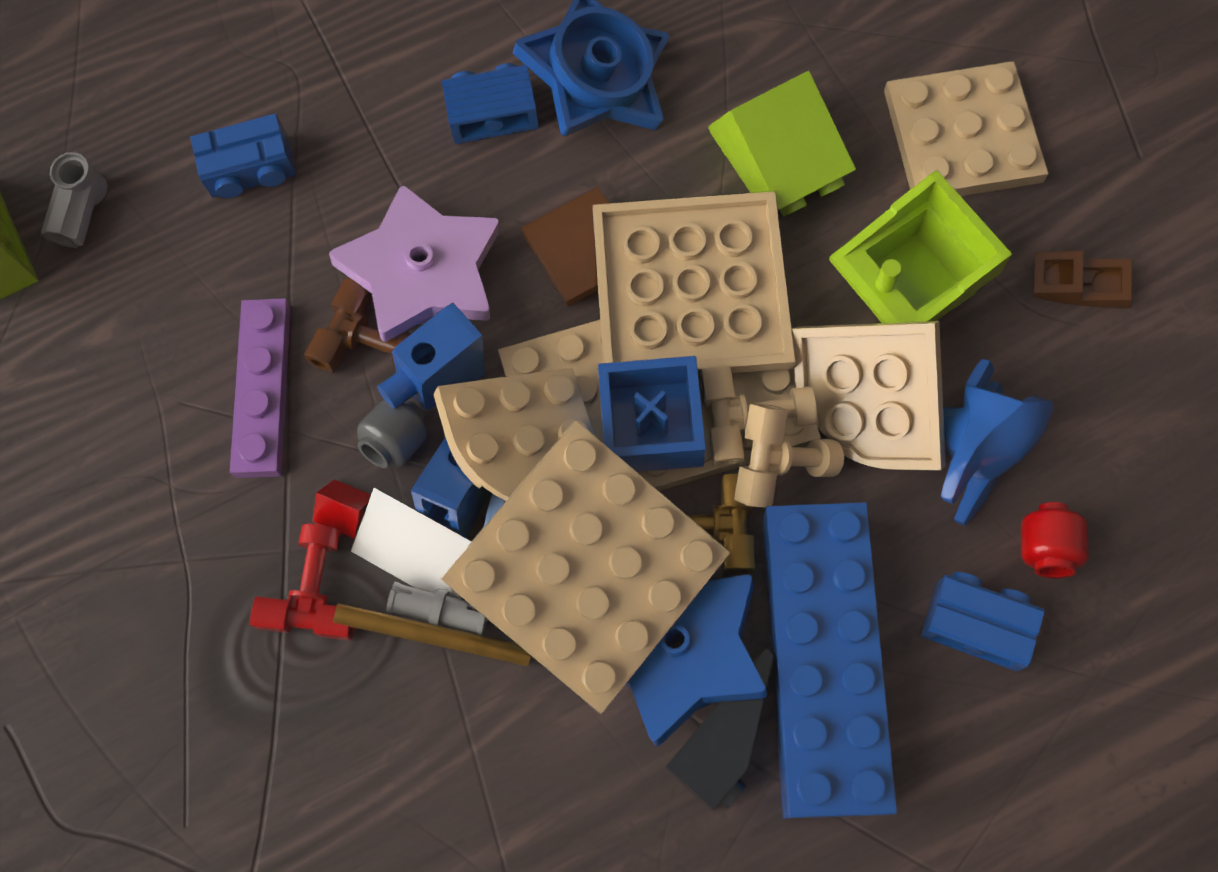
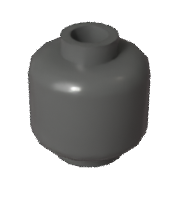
M385 400L380 401L358 425V449L368 461L377 467L384 469L388 466L394 468L404 466L427 439L428 431L423 422L425 418L423 411L409 400L396 409H393Z

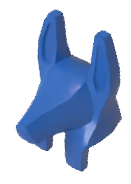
M985 359L980 360L966 382L963 407H943L945 453L952 461L943 484L941 498L948 503L954 504L967 485L954 517V521L963 526H967L983 506L1000 476L1019 463L1040 441L1054 412L1053 402L1043 397L1034 395L1024 400H1019L1004 395L1000 383L994 381L989 383L994 367L991 361Z

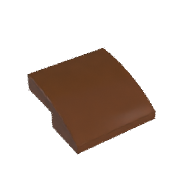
M598 187L521 227L524 240L544 266L549 281L568 307L598 291L593 205L610 204Z

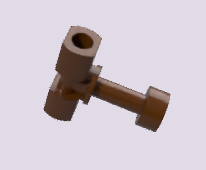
M344 278L331 303L335 314L328 328L317 329L304 356L311 366L328 373H334L347 348L356 350L361 344L393 355L392 351L412 333L405 331L399 338L394 337L389 341H382L379 330L368 327V318L364 316L373 298L372 293L354 280Z

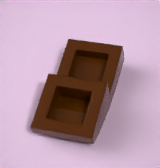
M1084 251L1035 252L1034 297L1080 306L1131 308L1132 259H1084Z

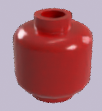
M1047 502L1039 505L1037 511L1027 514L1021 522L1022 560L1027 566L1033 568L1035 574L1040 577L1061 579L1075 575L1076 569L1083 567L1089 559L1087 521L1081 514L1069 510L1067 504Z

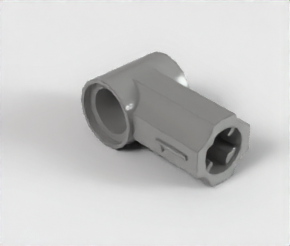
M68 152L57 157L50 167V177L55 187L40 235L47 241L60 244L63 247L78 248V246H82L84 243L94 205L99 204L105 198L108 185L106 179L81 154Z

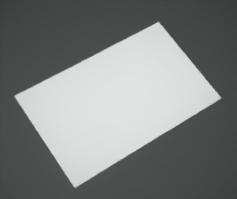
M374 488L351 552L415 588L434 593L438 589L449 591L450 597L461 599V596L440 578L472 541Z

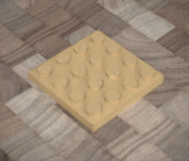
M775 191L593 205L603 363L696 356L698 376L701 375L703 368L718 365H730L731 373L794 368L795 354Z
M575 420L440 579L584 701L602 714L730 552Z

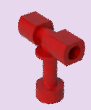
M319 524L302 525L298 545L307 548L300 589L289 591L287 600L256 596L250 615L251 627L258 630L290 633L291 627L311 629L318 637L352 641L355 627L333 623L337 606L327 605L328 597L319 594L326 553L337 551L340 530Z

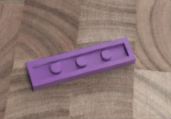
M286 298L241 300L230 474L235 478L282 476L291 305Z

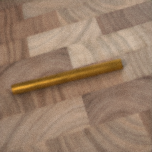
M340 603L336 607L333 623L524 666L529 665L531 655L517 643Z

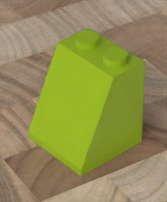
M809 70L730 110L708 126L711 135L750 193L775 191L777 211L780 210L783 217L806 206L807 203L804 197L818 190L822 197L844 186L845 183L842 177L856 170Z

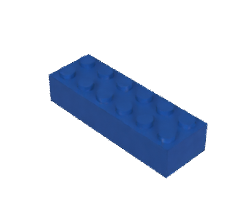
M867 503L767 506L762 519L770 643L771 653L774 655L772 671L783 819L897 814Z

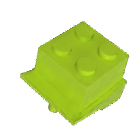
M935 170L895 201L889 210L833 253L829 261L881 323L937 321L975 295L979 288L1000 275L1012 253L940 172Z

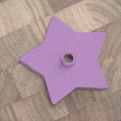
M401 186L379 229L331 250L329 255L335 268L372 293L380 338L386 342L417 324H425L452 302L468 319L482 321L490 319L489 304L478 270L499 233V221L497 218L442 216L407 187Z

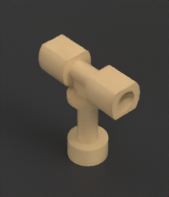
M730 365L703 368L701 370V382L705 408H711L714 424V428L710 429L709 434L714 467H730L743 464L744 452L741 433H745L750 403L747 404L744 394L735 395ZM811 386L792 388L789 399L756 402L758 404L774 405L787 409V418H793L796 427L816 424V401Z
M750 403L744 438L753 440L749 466L739 467L734 500L753 507L772 506L777 475H784L791 466L805 467L808 473L814 477H834L839 474L844 464L842 446L833 439H813L806 448L792 447L790 442L784 437L788 410L774 405Z

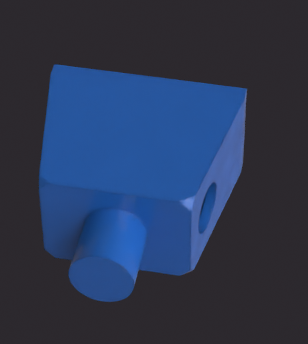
M454 302L450 303L394 348L392 354L396 373L379 384L377 389L383 399L393 409H396L413 397L424 410H430L436 406L434 393L438 386L477 381L485 375L483 335Z
M446 437L411 490L417 512L464 538H467L490 492L483 486L479 489L463 473L450 451Z

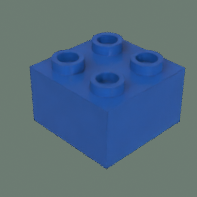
M696 356L598 364L604 444L636 472L704 467L706 448Z

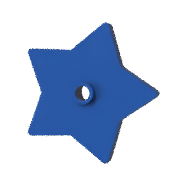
M572 0L565 18L559 26L516 40L513 54L552 88L562 136L571 135L605 118L652 130L658 129L663 121V114L651 74L669 39L668 33L639 27L628 16L604 7L598 0Z
M750 575L707 581L625 684L633 692L647 733L654 745L660 746L696 710L714 702L761 699L767 696L765 685L741 640L754 589V583ZM684 640L683 645L679 648H670L674 643Z

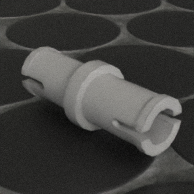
M394 582L393 590L390 591L386 610L388 613H397L428 621L429 624L444 625L483 636L488 619L466 600L450 597L449 591L438 589L434 593Z

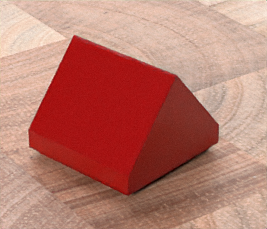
M333 479L316 492L313 522L340 530V534L355 540L371 494Z

